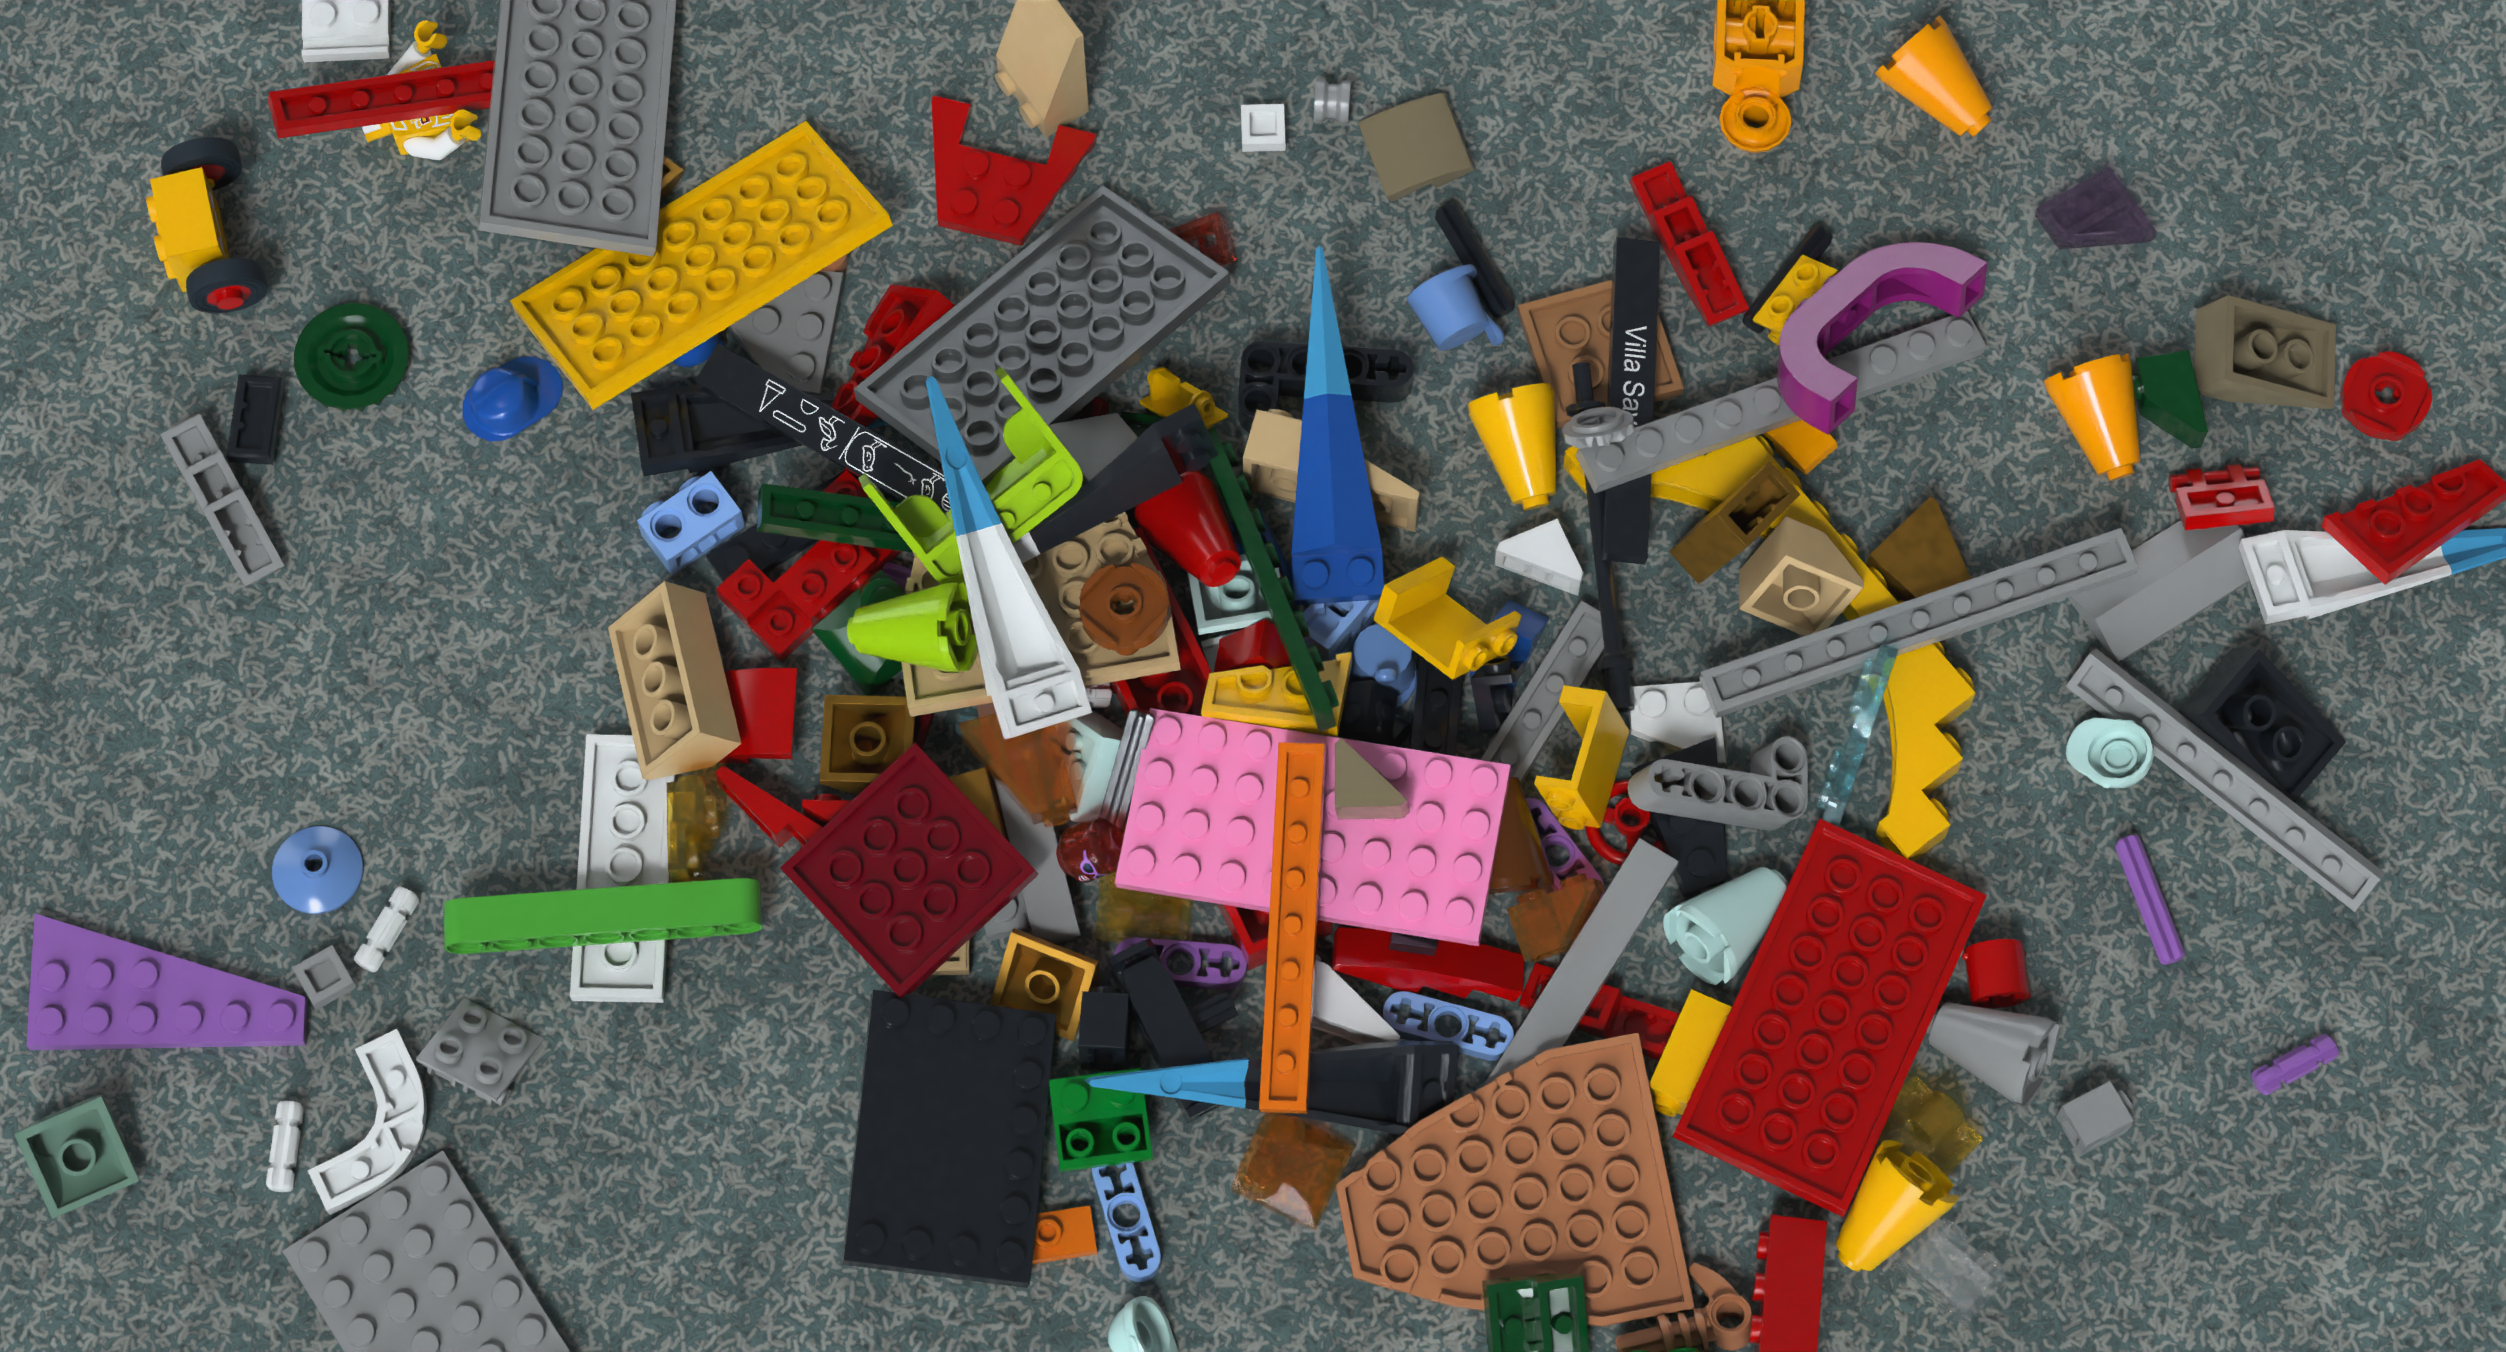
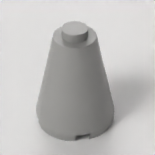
M1945 1002L1940 1009H1936L1926 1034L1930 1035L1929 1044L2012 1103L2027 1107L2043 1084L2044 1080L2039 1078L2044 1065L2050 1066L2059 1040L2060 1026L2056 1024V1021L2047 1017Z

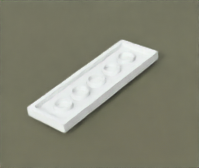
M586 734L576 890L671 883L677 774L653 780L642 779L632 735ZM667 940L573 946L570 983L571 1000L664 1003Z

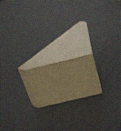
M1340 738L1335 743V810L1338 820L1400 819L1409 814L1410 810L1407 799L1343 738Z

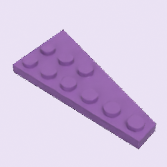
M34 913L26 1043L29 1050L306 1045L308 1000L305 996Z

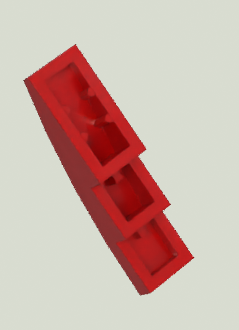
M1671 161L1631 177L1629 183L1676 275L1707 326L1711 327L1748 311L1747 302L1713 230L1708 232L1692 195L1687 197Z
M1338 927L1334 932L1332 970L1415 994L1425 986L1466 998L1474 989L1515 1002L1523 993L1524 955L1481 943L1479 946L1438 940L1435 955L1429 956L1388 950L1390 932Z

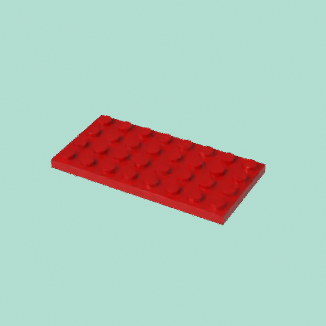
M1819 818L1672 1137L1844 1217L1987 895Z

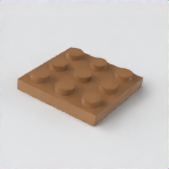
M1612 280L1523 303L1517 307V314L1540 383L1551 384L1555 393L1556 429L1563 428L1572 418L1567 416L1566 407L1576 403L1572 365L1575 363H1590L1594 401L1604 402L1607 407ZM1658 311L1654 403L1683 395L1684 390Z

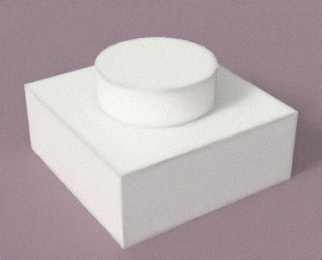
M1284 104L1241 105L1242 152L1285 151Z

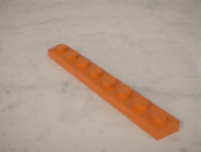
M1278 742L1259 1110L1261 1112L1308 1114L1326 746L1323 743Z

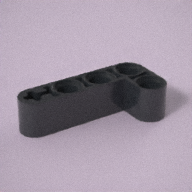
M1258 341L1245 348L1242 353L1240 366L1238 418L1240 425L1248 433L1251 431L1255 417L1254 413L1247 410L1252 404H1264L1269 408L1268 410L1278 409L1279 395L1304 397L1306 376L1297 374L1295 370L1300 366H1307L1308 344ZM1342 346L1346 369H1354L1360 373L1358 377L1349 379L1353 400L1394 403L1406 399L1411 393L1414 367L1412 360L1407 354L1392 349ZM1256 363H1266L1272 367L1266 373H1257L1251 369ZM1369 370H1375L1374 380H1369ZM1389 373H1398V380H1390Z

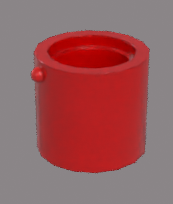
M1988 940L1970 945L1964 949L1962 959L1965 961L1972 1006L1989 1009L2005 1008L2024 1003L2030 999L2031 993L2025 961L2026 951L2020 940Z

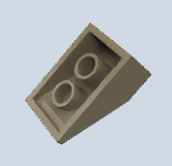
M2230 295L2196 310L2194 375L2200 395L2227 402L2322 409L2334 407L2336 324Z

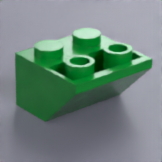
M1141 1068L1049 1080L1060 1172L1153 1160L1145 1094L1092 1087L1085 1081V1079L1093 1076L1141 1071Z

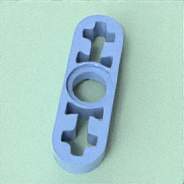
M1400 991L1392 994L1386 1000L1383 1007V1019L1400 1037L1414 1041H1453L1459 1045V1053L1489 1061L1500 1060L1514 1038L1512 1026L1501 1016L1412 992ZM1402 1004L1410 1005L1411 1014L1423 1018L1424 1008L1432 1010L1428 1017L1427 1032L1419 1030L1422 1020L1407 1018L1405 1024L1397 1023V1015L1392 1013L1391 1010H1400ZM1443 1015H1452L1460 1021L1461 1031L1454 1037H1443L1435 1029L1434 1024L1436 1020ZM1469 1020L1477 1022L1474 1029L1475 1032L1488 1034L1491 1028L1499 1029V1037L1505 1039V1042H1497L1494 1048L1486 1047V1039L1484 1037L1474 1034L1472 1035V1044L1464 1042L1468 1035Z
M1133 1163L1116 1166L1117 1168H1126L1125 1171L1120 1173L1123 1191L1125 1192L1132 1187L1134 1193L1125 1192L1115 1195L1110 1177H1101L1100 1175L1106 1172V1166L1092 1168L1093 1181L1122 1273L1128 1279L1135 1282H1145L1152 1279L1161 1267V1253ZM1105 1195L1115 1196L1112 1197L1110 1200H1107ZM1122 1204L1134 1205L1140 1212L1139 1221L1129 1228L1117 1225L1113 1220V1213L1118 1206ZM1143 1231H1146L1148 1236L1138 1235ZM1138 1236L1143 1254H1152L1153 1258L1147 1260L1146 1269L1139 1270L1136 1264L1128 1265L1127 1261L1133 1258L1130 1239L1120 1244L1119 1238Z

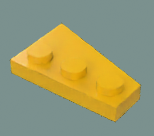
M1352 652L1336 654V660L1323 661L1324 671L1318 673L1322 682L1331 681L1339 702V706L1332 708L1336 726L1319 732L1292 666L1269 670L1264 665L1209 673L1201 714L1203 717L1312 734L1338 736L1352 666Z

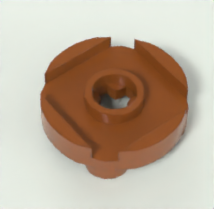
M1130 563L1131 567L1122 566L1116 568V564L1100 568L1084 583L1079 598L1080 617L1083 629L1089 638L1099 646L1108 650H1115L1118 654L1124 656L1133 655L1140 648H1144L1158 639L1166 629L1172 613L1166 585L1162 578L1147 566ZM1119 600L1122 603L1133 600L1135 601L1133 612L1127 615L1117 614L1115 603Z

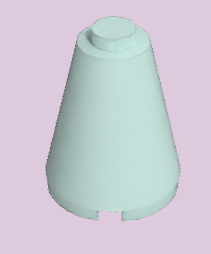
M1759 867L1674 906L1664 916L1663 925L1666 937L1670 945L1677 940L1684 951L1678 958L1694 975L1709 984L1717 985L1722 980L1725 984L1737 974L1766 934L1788 887V882L1780 872L1774 869L1770 870L1766 867Z

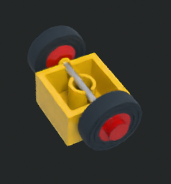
M217 137L191 139L173 146L162 156L161 169L163 176L150 179L153 195L146 197L152 223L156 222L159 234L154 236L157 254L160 262L164 261L169 280L176 278L182 292H187L191 306L201 312L228 313L242 310L258 303L267 293L265 271L262 265L254 260L229 257L219 205L213 193V190L229 185L240 176L242 162L237 146L230 140Z

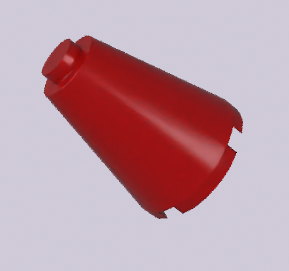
M1187 471L1179 475L1183 483L1137 505L1134 513V522L1137 528L1141 527L1150 545L1206 586L1219 587L1229 583L1237 575L1241 566V559L1217 487L1202 472Z

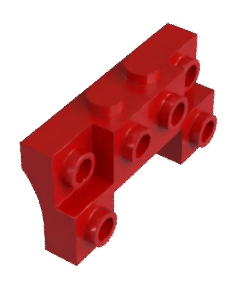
M847 470L822 491L870 498L863 490L861 483ZM820 540L774 583L748 559L716 588L718 598L752 631L763 646L780 662H783L813 634V631L810 629L876 570H882L885 563L891 562L902 551Z

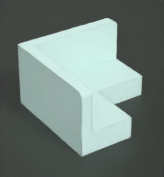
M1095 711L1044 728L1038 746L1063 762L1048 805L1073 822L1084 823V821L1089 819L1092 821L1086 824H1097L1098 819L1094 817L1098 818L1123 734L1121 728Z

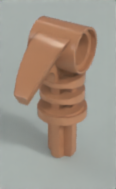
M1693 1263L1687 1268V1273L1708 1297V1305L1700 1309H1693L1694 1317L1686 1319L1683 1312L1677 1313L1678 1321L1671 1323L1665 1314L1656 1316L1657 1326L1619 1335L1616 1338L1617 1351L1644 1350L1650 1352H1670L1679 1348H1692V1346L1699 1344L1702 1350L1705 1351L1709 1350L1708 1342L1711 1341L1724 1350H1738L1749 1342L1752 1316L1751 1307L1724 1277L1706 1266ZM1727 1316H1735L1743 1321L1735 1328H1726L1719 1324L1720 1320Z

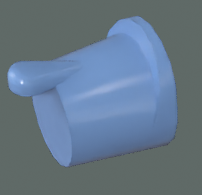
M1462 265L1442 272L1419 285L1407 297V303L1438 350L1453 349L1477 337L1484 330L1493 346L1500 345L1505 341L1503 331L1484 311L1472 280L1477 274L1474 265Z
M1381 625L1368 626L1360 632L1354 643L1349 683L1373 680L1397 695L1396 709L1409 701L1415 689L1416 664L1413 650Z

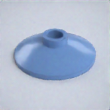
M325 826L305 828L291 835L278 849L272 865V879L278 895L293 909L308 914L331 912L346 904L358 890L363 877V860L357 845L348 835L340 830ZM320 859L323 861V864L318 871L311 872L307 870L308 863L311 860Z

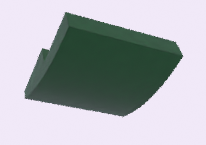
M1544 1274L1482 1281L1488 1352H1589L1583 1275Z

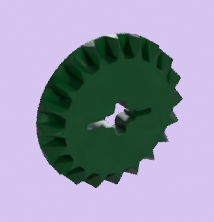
M361 303L337 305L315 316L302 330L294 351V367L297 378L312 400L319 401L326 408H338L342 412H345L347 409H357L362 412L369 405L375 404L379 406L381 400L387 395H394L396 386L400 381H404V374L409 365L408 342L398 322L382 309ZM351 349H357L359 356L366 358L363 361H356L354 368H348L345 360L339 359L342 356H349Z

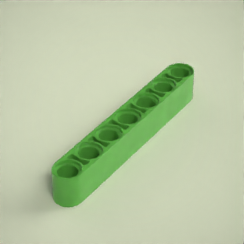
M750 878L468 897L448 900L443 904L444 950L454 954L754 933L763 927L761 883Z

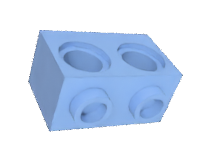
M711 471L702 477L695 476L690 478L680 487L677 494L665 502L660 500L651 504L642 513V517L637 520L642 537L671 576L745 527L741 510ZM713 502L718 505L712 513L701 514L697 512L698 507L703 503ZM668 527H678L681 529V532L674 538L665 539L660 537L661 532Z
M1379 600L1311 604L1303 613L1310 636L1304 637L1306 646L1315 645L1322 662L1336 660V654L1350 652L1360 632L1375 623L1373 618Z

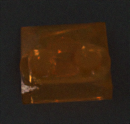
M1267 1112L1241 1161L1231 1186V1191L1316 1230L1355 1147L1303 1121L1301 1117Z

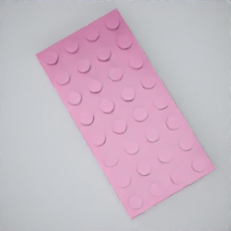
M1150 708L1149 712L1154 714L1155 722L1146 749L1141 750L1115 878L1117 888L1270 912L1278 742L1323 743L1326 746L1318 920L1474 946L1480 945L1511 775V765L1344 739L1407 799L1410 813L1400 819L1338 820L1335 810V743L1340 738Z

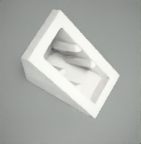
M1558 519L1499 542L1495 556L1496 566L1577 596L1579 595L1584 573Z

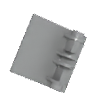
M464 998L417 1056L416 1061L427 1067L428 1074H436L450 1081L453 1087L457 1088L462 1084L464 1085L463 1092L467 1094L474 1090L475 1095L487 1100L488 1105L494 1106L497 1103L500 1106H504L511 1094V1090L507 1087L535 1053L544 1038Z

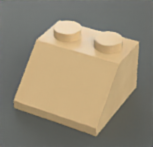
M1785 516L1739 570V609L1800 635L1807 636L1827 629L1864 588V581L1825 532Z

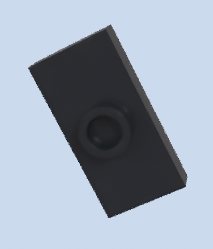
M238 375L226 455L229 462L273 465L285 388L283 377Z

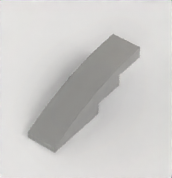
M198 414L160 434L243 585L247 587L285 567L201 415Z

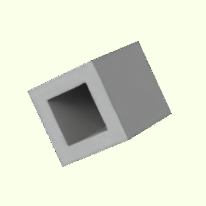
M2111 1081L2062 1105L2056 1118L2080 1157L2128 1132L2134 1122L2132 1118L2134 1110L2127 1095L2122 1090L2116 1091Z

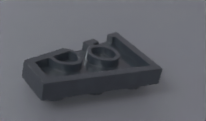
M1715 737L1635 767L1630 771L1631 776L1660 759L1718 768ZM1694 786V791L1701 798L1699 790ZM1650 812V821L1664 853L1679 861V865L1673 875L1683 897L1723 882L1728 878L1723 823Z

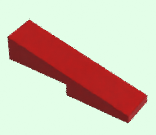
M722 765L714 772L718 786L779 848L792 837L804 846L823 828Z
M1538 963L1534 964L1519 1001L1520 1007L1531 1011L1556 969ZM1542 984L1541 989H1540L1539 994H1538V997H1537V995H1536V994H1537V989H1538L1539 986ZM1604 984L1576 1029L1602 1039L1639 1033L1643 1055L1659 1061L1680 1013L1623 996L1620 989Z

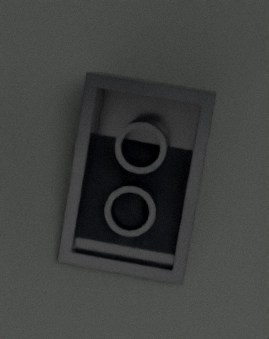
M2232 648L2178 711L2294 803L2346 743L2262 651L2256 648Z

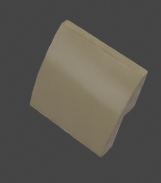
M1444 93L1400 104L1358 122L1386 198L1391 202L1429 184H1432L1435 188L1443 186L1475 170L1447 96Z

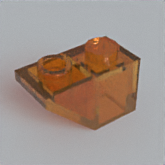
M1580 874L1559 882L1560 890L1545 895L1543 889H1538L1517 897L1519 904L1507 908L1524 961L1535 963L1570 949L1599 902L1604 891L1602 881L1594 878L1587 880L1586 874Z

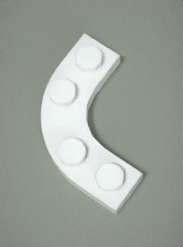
M397 1029L355 1049L372 1084L378 1105L375 1123L368 1135L352 1149L308 1170L329 1215L374 1194L391 1183L407 1167L421 1143L427 1118L426 1094L416 1066Z

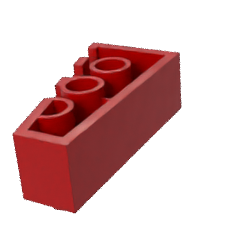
M1771 1214L1767 1232H1758L1756 1259H1762L1764 1262L1763 1272H1755L1752 1301H1760L1758 1315L1752 1314L1749 1329V1343H1755V1352H1817L1827 1221Z

